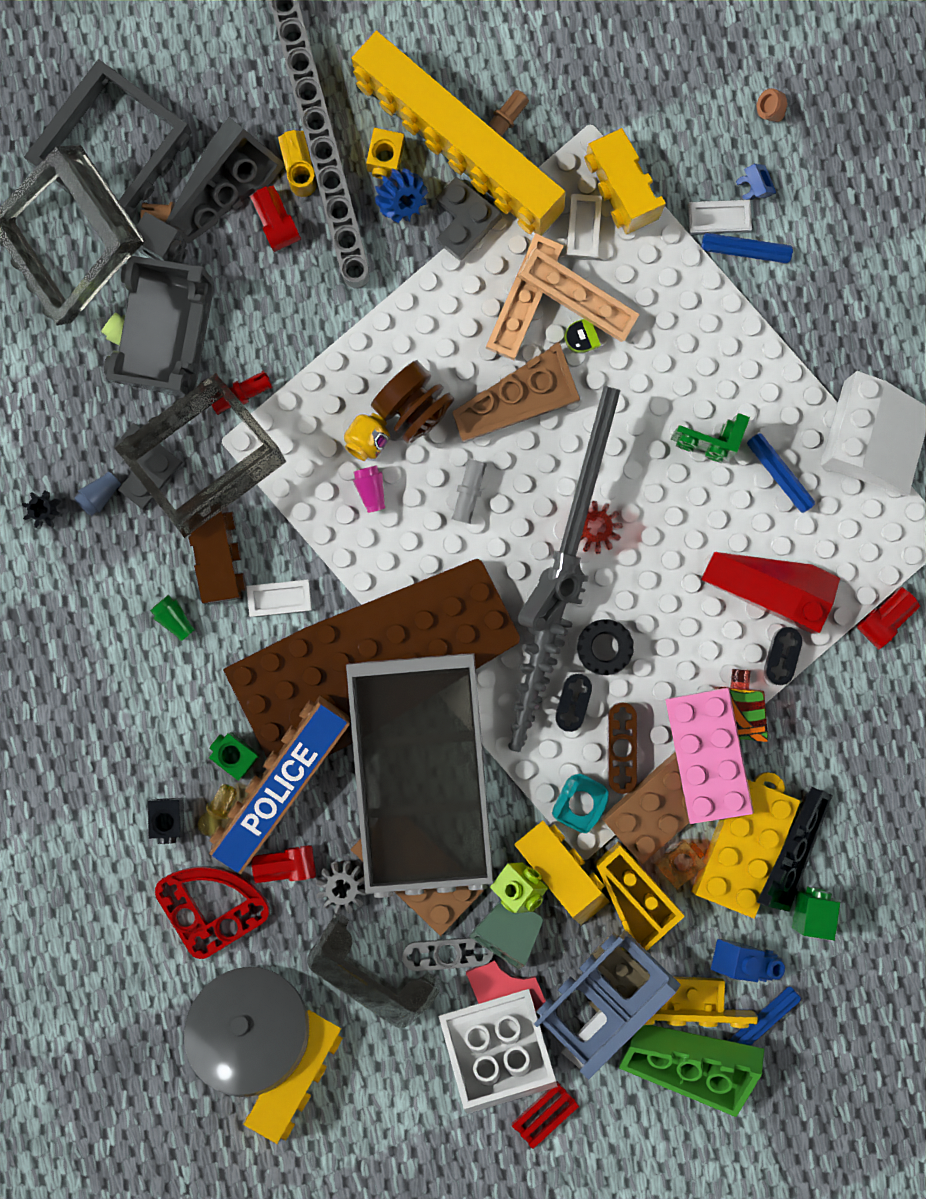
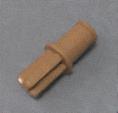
M515 90L500 110L494 111L495 116L488 123V126L502 137L508 128L514 127L513 122L529 103L528 97L523 92Z

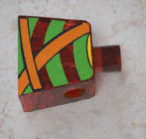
M732 669L729 689L739 739L768 742L764 691L749 689L750 670ZM716 686L715 690H716V689L727 688V687H719V686Z

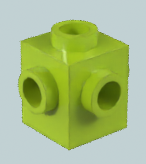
M523 862L508 863L490 886L502 899L501 904L508 911L515 914L535 911L542 904V896L548 889L541 881L542 876L535 869L527 867Z

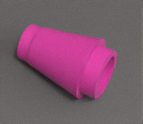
M375 465L353 471L355 479L352 481L367 512L371 513L385 509L382 472H379L378 466Z

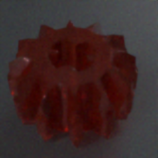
M597 501L591 502V512L588 510L580 542L583 539L586 541L582 549L583 552H587L591 544H594L595 554H600V543L610 551L613 546L608 538L614 541L620 540L621 536L612 530L622 529L623 524L620 522L612 523V520L617 518L619 513L614 511L608 516L606 514L610 506L608 503H605L601 511H598ZM598 520L602 523L600 528L604 527V533L598 532L596 535H592L590 533L592 528H588V523L594 524Z

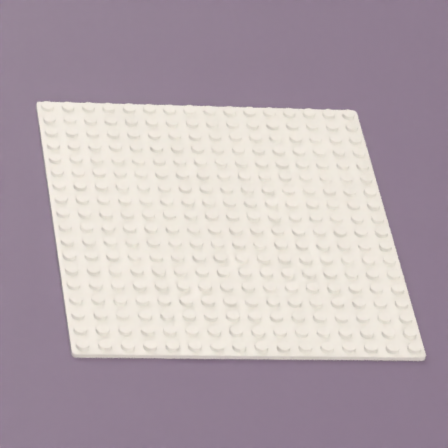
M587 125L538 167L565 190L564 211L542 236L564 245L557 261L558 263L640 314L625 341L620 342L593 325L601 346L586 353L571 351L565 343L566 331L572 323L584 318L543 293L514 361L486 349L495 324L535 235L534 232L532 234L525 232L517 223L519 219L512 213L505 214L494 205L501 212L502 218L461 262L446 249H442L222 439L223 446L361 605L474 559H479L484 563L520 635V642L476 669L482 745L551 825H556L565 836L564 840L571 848L578 852L583 860L589 859L612 839L615 834L601 818L588 833L578 832L557 821L552 815V810L565 782L574 774H583L606 786L609 791V800L602 816L626 795L612 790L607 781L608 711L614 704L619 702L628 703L634 707L637 713V786L675 752L665 699L729 687V689L761 692L764 698L762 701L736 703L741 711L760 709L790 683L773 685L764 676V666L771 640L777 630L784 627H792L798 630L802 636V647L793 680L926 564V502L912 486L909 495L905 496L820 466L838 402L666 207H664L659 220L626 235L623 228L618 229L612 219L611 211H613V207L609 199L604 201L602 198L597 260L566 258L571 194L601 196L598 189L600 180L596 172L591 173L584 159V156L587 155L588 143L603 137L593 125ZM557 342H560L580 401L462 443L452 412L484 390L498 383L510 373L512 374ZM418 360L432 376L425 389L428 391L433 386L441 384L444 389L436 400L446 393H450L454 397L453 403L445 413L446 415L429 433L408 445L402 437L410 426L400 433L394 431V427L400 419V416L397 414L386 421V428L390 433V439L376 459L367 458L366 461L356 458L345 448L344 434L356 416L360 414L370 416L372 413L379 415L371 407L373 399L403 368L411 362ZM603 387L616 388L621 391L576 555L581 557L580 567L582 572L589 576L588 582H583L581 587L586 590L585 592H580L578 598L583 601L582 604L570 602L566 604L562 618L571 621L573 625L571 628H565L568 630L566 636H556V638L564 640L565 645L558 647L561 649L560 654L551 653L550 657L557 659L558 662L557 665H552L554 668L552 673L545 672L544 676L550 679V683L544 684L546 686L544 692L539 691L538 696L542 697L543 700L541 703H537L539 704V709L533 710L532 715L535 716V721L531 722L532 727L527 729L526 735L528 738L524 741L525 745L522 747L521 752L512 751L509 749L508 744L511 742L513 734L511 724L515 723L517 717L514 704L520 703L522 695L518 692L517 684L524 683L526 674L519 669L520 664H528L530 660V655L522 649L523 644H533L535 636L527 631V627L519 623L518 615L538 585L542 572L550 566L553 567L555 559H552L554 550L560 551ZM738 413L750 417L738 452L729 461L723 460L722 463L712 461L705 457V452L694 449L693 452L682 450L675 446L677 442L671 440L672 433L679 425L717 439L723 423H726L727 419L732 420ZM761 433L814 499L815 505L804 513L797 509L748 447L747 442L754 435ZM468 459L487 464L479 491H482L480 498L477 497L471 524L451 519L459 496L457 488L458 485H462ZM377 465L379 472H382L384 504L386 508L368 513L352 481L355 479L353 471ZM721 552L812 564L839 577L840 581L834 604L821 632L811 634L701 581L713 553ZM601 619L620 622L629 630L634 641V653L631 661L623 670L612 675H598L589 671L579 660L577 652L578 638L583 629L590 623ZM790 633L779 638V642L784 644L782 651L784 655L788 646H794L795 641L790 639ZM601 634L593 641L592 650L598 659L608 661L618 653V643L613 636ZM780 658L778 666L771 668V672L775 673L776 680L780 676H786L787 673L786 670L782 669L783 658ZM734 669L747 670L746 683L733 682ZM583 674L589 678L592 684V692L585 718L578 730L566 732L560 729L555 721V713L563 684L570 675ZM468 675L438 692V694L471 731L473 726ZM578 678L576 683L570 682L569 688L573 690L572 701L577 702L578 694L580 692L585 693L586 687L582 685V680ZM570 704L567 713L561 714L560 719L565 720L564 726L570 727L571 722L577 723L578 717L574 716L573 713L575 709L574 704ZM624 707L620 708L619 713H614V719L620 722V730L613 729V736L616 734L631 736V729L625 730V720H630L631 715L625 713ZM618 739L613 745L614 753L619 757L627 756L631 751L629 741ZM613 760V767L620 766L619 776H614L613 781L619 783L620 788H624L625 783L631 780L624 773V765L631 767V760L627 762ZM584 791L574 793L569 801V808L574 814L579 816L588 814L594 805L591 795Z

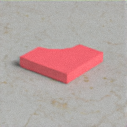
M495 959L490 960L484 966L474 967L466 971L479 1004L527 989L530 991L535 1011L546 1002L536 976L526 978L511 976L499 967Z

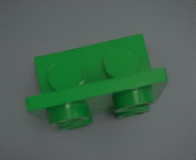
M738 413L732 420L727 419L726 423H723L717 439L679 425L672 433L671 440L677 442L675 446L682 450L693 452L694 449L705 452V457L719 463H722L723 460L729 461L738 452L750 417Z

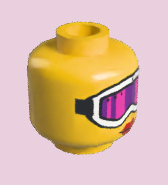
M372 413L370 416L365 414L356 416L344 434L346 450L362 461H366L367 458L376 459L390 439V433L386 428L387 422L375 413Z

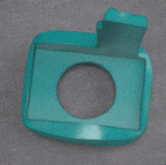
M574 774L565 782L553 807L552 815L564 825L586 834L597 824L605 811L609 800V791L603 784L583 774ZM580 791L590 794L594 803L592 810L582 816L574 814L569 808L570 798L573 797L574 793Z

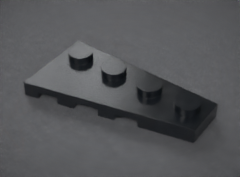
M811 787L809 793L804 796L801 810L757 900L758 903L767 907L790 911L833 795Z

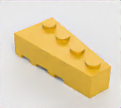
M310 1010L307 1011L309 1016V1038L299 1065L282 1084L258 1096L252 1111L243 1123L244 1126L278 1144L280 1138L286 1141L295 1126V1123L290 1120L296 1110L300 1112L304 1110L311 1097V1094L307 1093L312 1081L316 1083L320 1081L327 1068L323 1064L328 1052L333 1055L335 1054L343 1039L338 1035L342 1028Z

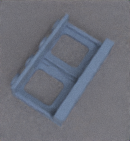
M626 930L619 936L613 933L600 946L604 952L597 959L591 955L579 967L583 973L576 980L570 976L558 989L561 995L554 1002L549 998L536 1011L540 1017L534 1025L536 1027L541 1023L545 1025L583 1064L579 1071L588 1080L677 992L681 985ZM617 947L625 948L650 974V979L630 998L623 997L598 971V966ZM575 990L583 992L607 1018L606 1023L587 1041L579 1039L556 1015V1009Z

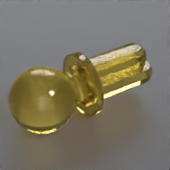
M228 784L221 785L213 801L207 803L206 810L208 812L202 814L198 820V829L203 835L211 837L219 825L223 826L222 819L228 818V810L237 796L236 789Z

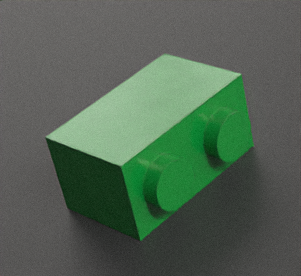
M807 886L806 892L797 890L792 928L803 936L835 941L841 902L832 898V893L825 892V889Z

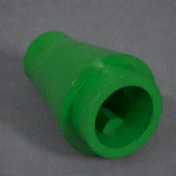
M169 594L150 610L154 615L152 619L174 634L180 641L184 640L195 630L177 599L173 600Z

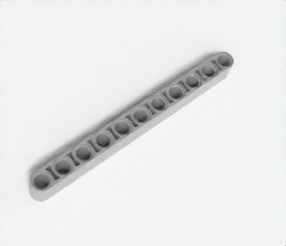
M269 0L341 274L345 284L354 289L361 288L369 281V267L298 0ZM284 3L293 5L292 9L288 12L278 10ZM292 32H297L301 35L296 41H288L286 36ZM300 61L309 64L303 71L295 70L293 68L294 65ZM307 90L317 93L312 100H304L301 96ZM319 119L324 122V126L321 129L313 130L309 128V124L313 120ZM321 149L332 151V155L327 159L322 160L316 157ZM329 178H336L340 181L339 186L335 189L326 188L324 183ZM343 207L348 210V213L344 218L337 219L332 216L334 209ZM347 236L353 237L356 240L353 247L345 249L339 245L342 238ZM352 266H360L364 269L363 274L358 278L349 277L347 272Z

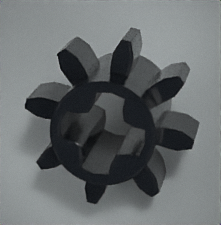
M46 490L42 493V497H38V495L31 492L30 496L32 499L29 503H22V506L27 508L28 512L23 519L26 521L35 519L34 528L41 529L43 523L53 528L54 523L52 520L56 516L62 517L63 515L56 508L61 501L59 499L50 501V492ZM44 505L48 508L47 513L40 514L36 512L38 506L43 507Z

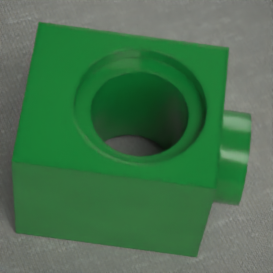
M232 732L227 733L226 736L220 734L209 748L213 751L209 759L238 781L243 779L260 757L258 752ZM235 746L239 749L240 759L237 763H230L226 760L225 750L227 747Z

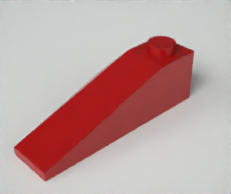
M714 552L701 581L811 634H818L821 632L834 604L840 578L812 564Z

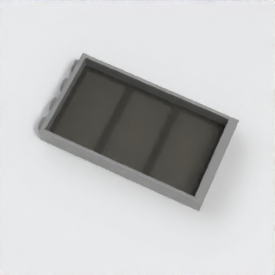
M467 653L347 664L366 894L374 893L375 898L393 896V891H405V895H420L424 893V889L437 888L438 893L454 892L457 886H468L469 890L487 889V884H493L494 877L475 654Z

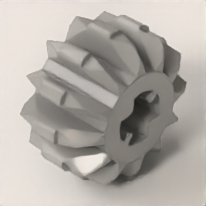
M346 860L344 862L343 870H340L337 861H334L331 864L334 874L326 868L322 869L321 873L327 880L318 879L316 885L326 889L318 892L316 896L318 899L326 896L329 898L323 905L325 909H328L333 902L336 904L335 914H340L342 905H345L346 911L350 914L353 912L351 901L359 907L364 903L356 894L368 895L366 894L365 887H359V885L365 884L364 876L356 878V875L361 871L360 866H356L351 873L348 871L350 861ZM338 880H344L343 884L346 881L350 884L346 895H340L341 891L339 893L335 891L334 888L338 885Z

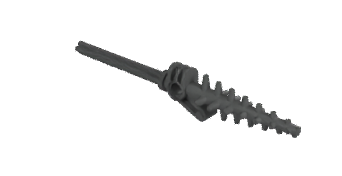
M603 387L560 551L554 550L552 559H555L553 567L550 566L542 572L538 585L518 615L519 623L527 627V631L535 636L533 644H523L522 649L530 655V660L528 664H520L519 669L526 674L524 683L517 684L518 692L522 695L520 703L514 704L517 717L515 723L511 724L513 734L511 742L508 744L509 749L512 751L521 752L522 747L525 745L524 741L528 738L526 735L527 729L531 728V722L535 721V716L532 715L533 710H538L539 704L537 703H541L543 700L542 697L538 696L539 691L544 692L546 690L544 684L550 683V679L544 676L545 672L552 673L554 671L552 665H557L558 662L557 659L550 657L551 653L560 654L561 649L558 647L565 645V641L556 638V636H566L568 630L565 628H571L573 625L571 621L562 618L566 604L568 602L582 604L583 601L578 598L580 592H585L586 589L581 587L583 582H588L589 576L582 572L580 567L581 557L576 555L621 391L616 388Z

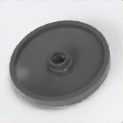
M242 967L230 970L208 983L191 1005L184 1028V1046L188 1061L194 1072L204 1083L221 1093L235 1097H251L266 1093L282 1084L294 1072L303 1058L309 1038V1016L299 992L279 974L259 967Z

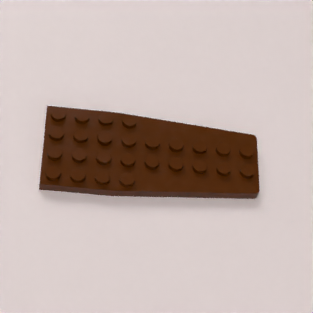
M474 559L305 627L224 668L223 671L266 758H268L272 751L278 753L285 744L281 740L290 726L296 728L303 719L299 715L309 700L315 703L317 698L321 696L350 716L346 665L349 663L474 653L477 669L520 642V635L484 563L479 559ZM468 671L359 680L363 737L368 736L468 675ZM351 718L350 725L327 756L353 744Z

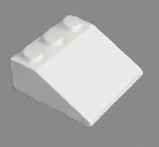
M856 371L843 383L820 466L908 496L926 434V405L885 380Z
M529 989L439 1016L461 1101L467 1114L558 1087L540 1025L538 1027L534 1025L538 1018Z

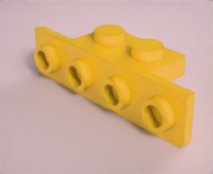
M673 976L681 984L679 989L644 1025H653L656 1020L667 1021V1024L672 1026H685L686 1022H699V1025L703 1027H717L718 1023H730L731 1027L748 1028L749 1024H758V1016L753 1010L724 1009L725 980L723 978Z

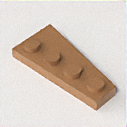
M557 342L548 350L534 357L512 374L510 373L498 383L484 390L452 412L462 443L580 401L560 342Z

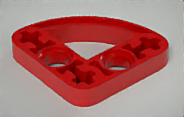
M209 866L185 868L162 878L155 887L156 899L188 952L197 959L210 957L263 924L270 914L269 903L252 883L240 875L222 868ZM196 880L222 883L238 891L247 900L207 923L183 883ZM166 882L170 886L174 884L177 886L174 895L178 901L182 897L187 901L179 904L173 911L169 905H173L175 903L170 895L165 897L162 894V891L165 889L164 883ZM253 903L255 906L262 905L263 910L260 913L262 918L250 917L245 921L249 927L244 928L242 919L235 912L240 910L241 916L250 911L251 907L249 904ZM188 908L194 913L195 919L192 925L184 926L178 921V912L181 909ZM232 919L237 923L238 930L235 935L226 936L221 932L220 924L223 920ZM210 927H213L215 935L223 943L218 945L215 939L207 945V952L203 949L196 950L194 946L198 942L196 937L200 936L202 940L213 934L209 930Z

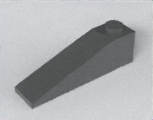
M228 117L207 145L165 223L177 229L185 242L189 244L217 224L218 219L231 209L237 210L243 205L242 201L247 199L252 193L265 186L268 187L285 166L284 162L233 119Z

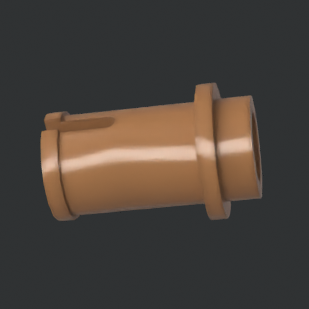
M143 202L141 207L145 210H141V218L147 212L166 222L175 206V202H170L169 205Z

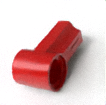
M274 185L265 186L250 196L264 225L262 229L273 253L301 240L290 214L287 215L284 204Z
M900 587L878 609L875 608L864 617L866 620L862 619L856 627L879 650L892 640L898 633L897 629L921 606L910 592Z
M312 845L288 848L284 850L285 852L254 856L252 858V873L255 884L284 879L299 881L315 878L316 870Z

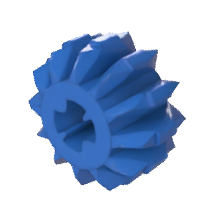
M405 167L401 172L392 168V174L389 178L382 176L383 185L375 186L378 195L374 199L380 207V212L385 217L391 218L397 223L402 218L410 222L413 213L421 215L419 207L427 205L424 196L429 192L423 184V179L418 174L412 173Z

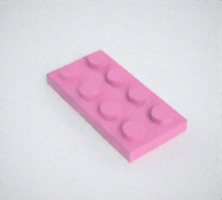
M729 687L665 699L690 824L753 814L754 810Z

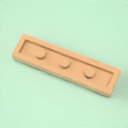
M535 233L519 272L534 248L558 261L564 245ZM516 276L486 345V349L513 361L515 360L543 296L541 291Z
M536 248L531 251L517 276L620 342L625 341L640 315Z

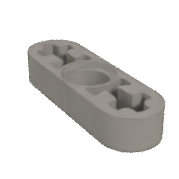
M470 937L411 942L405 947L402 959L404 965L409 970L428 971L484 966L492 959L493 952L488 950V953L483 954V959L477 960L475 954H467V961L461 962L462 950L459 944L466 943L465 950L475 949V943H478ZM451 945L456 949L457 956L454 961L447 963L440 959L438 952L442 946ZM428 946H435L434 960L436 964H429L430 958H422L420 964L415 965L413 959H408L407 955L412 954L413 948H419L420 953H430Z

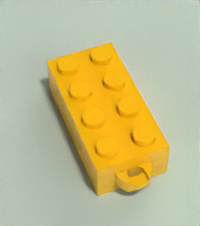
M770 772L760 773L753 781L748 780L754 810L753 814L719 819L691 892L701 898L754 919L760 906L757 900L782 850L800 804V800L784 794L785 786L783 780L775 773ZM764 782H771L775 787L768 788L764 785Z

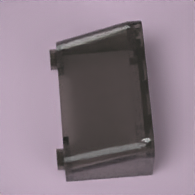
M334 913L308 954L307 963L310 970L391 1025L398 1028L410 1026L431 1006L439 994L440 979L427 971L419 978L405 976L398 988L394 987L348 956L353 943L352 936L347 930L349 919L341 913Z

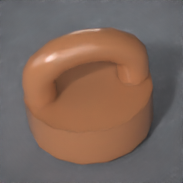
M773 88L765 90L757 101L758 115L768 121H782L787 108L786 95L782 91Z

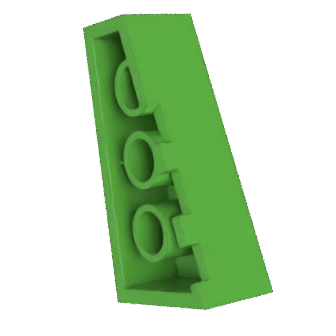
M643 1025L623 1045L619 1069L737 1117L762 1075L764 1048L654 1025Z

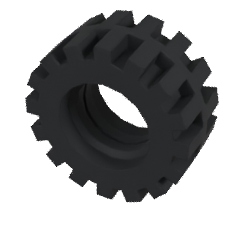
M601 619L590 623L583 629L578 638L577 652L579 660L586 669L598 675H612L620 672L629 664L634 653V641L630 635L631 633L623 624L610 619ZM601 634L613 636L618 643V653L608 661L598 659L592 650L593 641Z

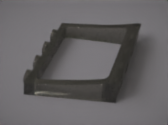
M81 145L56 146L0 207V245L5 247L11 255L10 262L12 266L21 271L26 278L27 289L37 295L43 304V314L51 318L56 326L72 323L115 272L145 242V239ZM58 176L105 245L104 253L67 300L16 224V217Z

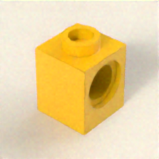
M379 128L373 129L366 161L367 172H372L373 177L382 179V176H386L389 178L392 174V168L399 171L405 144L403 133ZM384 150L390 151L393 154L392 159L386 162L380 161L377 158V155Z

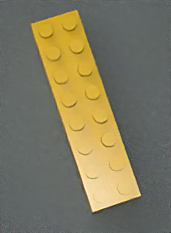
M377 30L351 57L354 67L353 73L358 81L356 83L357 87L365 95L370 96L373 94L380 100L379 105L386 113L391 116L396 114L403 120L402 125L412 135L415 136L418 133L426 140V146L434 154H443L449 160V166L456 173L462 175L464 172L471 178V184L477 191L483 195L486 192L495 199L494 204L503 213L508 214L510 212L519 219L517 223L528 234L534 232L542 236L562 214L565 207L564 189Z

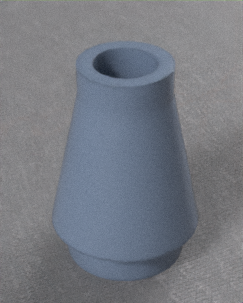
M108 471L104 476L78 490L79 494L74 500L89 516H92L96 512H101L116 489L121 486V483Z

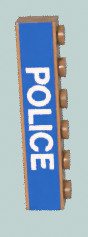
M321 696L317 698L315 703L309 700L299 715L303 718L296 728L290 726L281 740L285 743L278 753L272 751L263 764V767L266 768L265 772L260 778L256 775L245 789V792L248 793L247 797L242 803L238 800L235 802L227 814L230 820L223 828L219 825L209 839L213 843L209 854L240 875L350 725L351 717Z

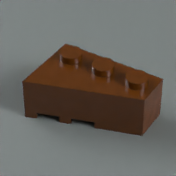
M221 502L182 508L184 518L188 517L191 535L188 536L190 546H193L196 563L194 568L202 604L208 605L242 599V591H246L244 573H238L236 561L241 560L239 543H233L231 530H236L234 512H228V508Z

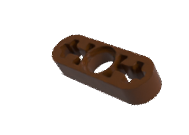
M624 702L616 703L609 709L607 722V781L610 788L620 794L631 792L637 783V713L632 705ZM621 707L625 708V713L631 715L630 720H625V730L631 729V736L627 734H616L613 736V729L620 730V722L614 719V713H619ZM618 739H626L631 745V751L625 757H619L614 753L613 745ZM613 760L618 762L631 760V767L624 765L625 775L631 778L630 782L625 783L624 788H620L619 783L613 781L614 776H619L620 766L613 767Z

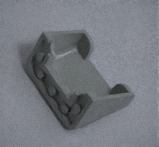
M128 255L127 264H124L121 270V282L125 283L126 289L129 291L119 351H113L111 356H107L105 359L104 373L106 379L114 383L192 399L196 390L213 297V278L202 266Z

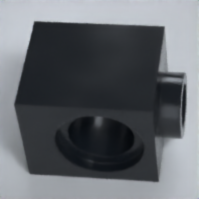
M183 798L148 800L149 839L157 838L158 844L177 843L176 838L185 835ZM162 813H169L174 819L173 827L169 830L162 828L159 823V817Z

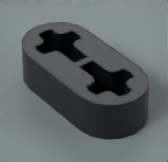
M784 627L777 630L771 640L764 666V676L773 685L787 684L792 680L802 647V636L798 630L792 627ZM790 633V639L794 640L795 644L794 646H788L784 655L782 654L784 644L779 642V638ZM780 658H783L782 669L786 670L787 673L786 676H780L776 680L775 673L771 672V668L778 666Z
M583 674L570 675L563 684L555 713V721L557 726L566 732L578 730L585 718L592 692V684L589 678ZM578 678L582 680V685L586 687L585 693L580 692L577 702L572 701L573 690L569 688L570 682L576 683ZM570 704H574L575 709L573 713L574 716L578 717L577 723L571 722L570 727L564 726L565 720L560 719L561 714L567 713Z

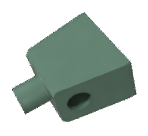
M500 900L475 927L469 937L515 968L520 969L526 965L542 926L543 918L535 912L512 913L501 904Z

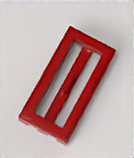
M558 1081L556 1082L558 1087L547 1090L511 1123L512 1127L520 1133V1136L528 1142L532 1149L579 1107V1104ZM559 1092L561 1096L524 1129L522 1125ZM566 1101L569 1103L534 1137L530 1135Z

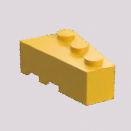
M622 128L588 143L587 155L584 156L589 171L591 173L596 172L600 180L598 189L604 201L609 199L613 207L611 216L618 229L622 227L627 235L659 220L666 202L662 196L655 198L650 187L653 180L649 173L644 175L638 163L640 158Z
M542 820L514 845L532 868L542 876L544 883L572 918L582 925L610 902L601 891L605 885L594 872L588 875L581 866L585 861L574 848L570 851L566 849L562 844L565 836L556 825L553 824L548 827Z
M619 841L595 862L624 929L646 951L685 917L680 908Z

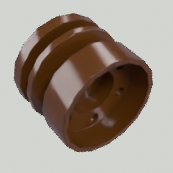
M418 360L411 362L395 375L371 403V407L384 421L393 418L397 414L400 416L394 427L396 433H400L410 426L402 437L408 445L429 433L444 418L447 409L454 401V397L450 393H446L436 400L444 389L441 384L433 386L428 391L425 389L432 376Z

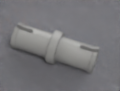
M468 459L462 485H458L457 488L459 496L451 519L471 524L477 497L480 498L482 491H479L487 464Z

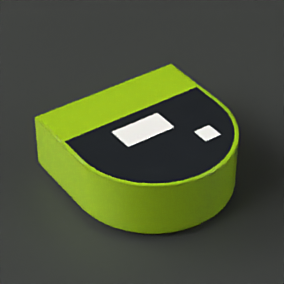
M581 319L568 327L565 334V343L571 351L586 353L601 346L593 324L587 320Z

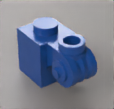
M717 939L711 970L733 979L767 982V980L772 981L773 979L778 980L782 978L785 973V965L782 962V958L773 953L772 950L766 949L762 951L744 943Z

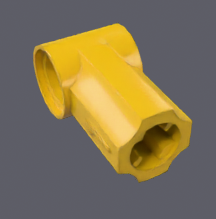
M291 130L284 132V134L278 136V141L289 186L292 192L299 197L310 196L317 187V180L304 131ZM300 174L309 176V180L303 184L294 181Z

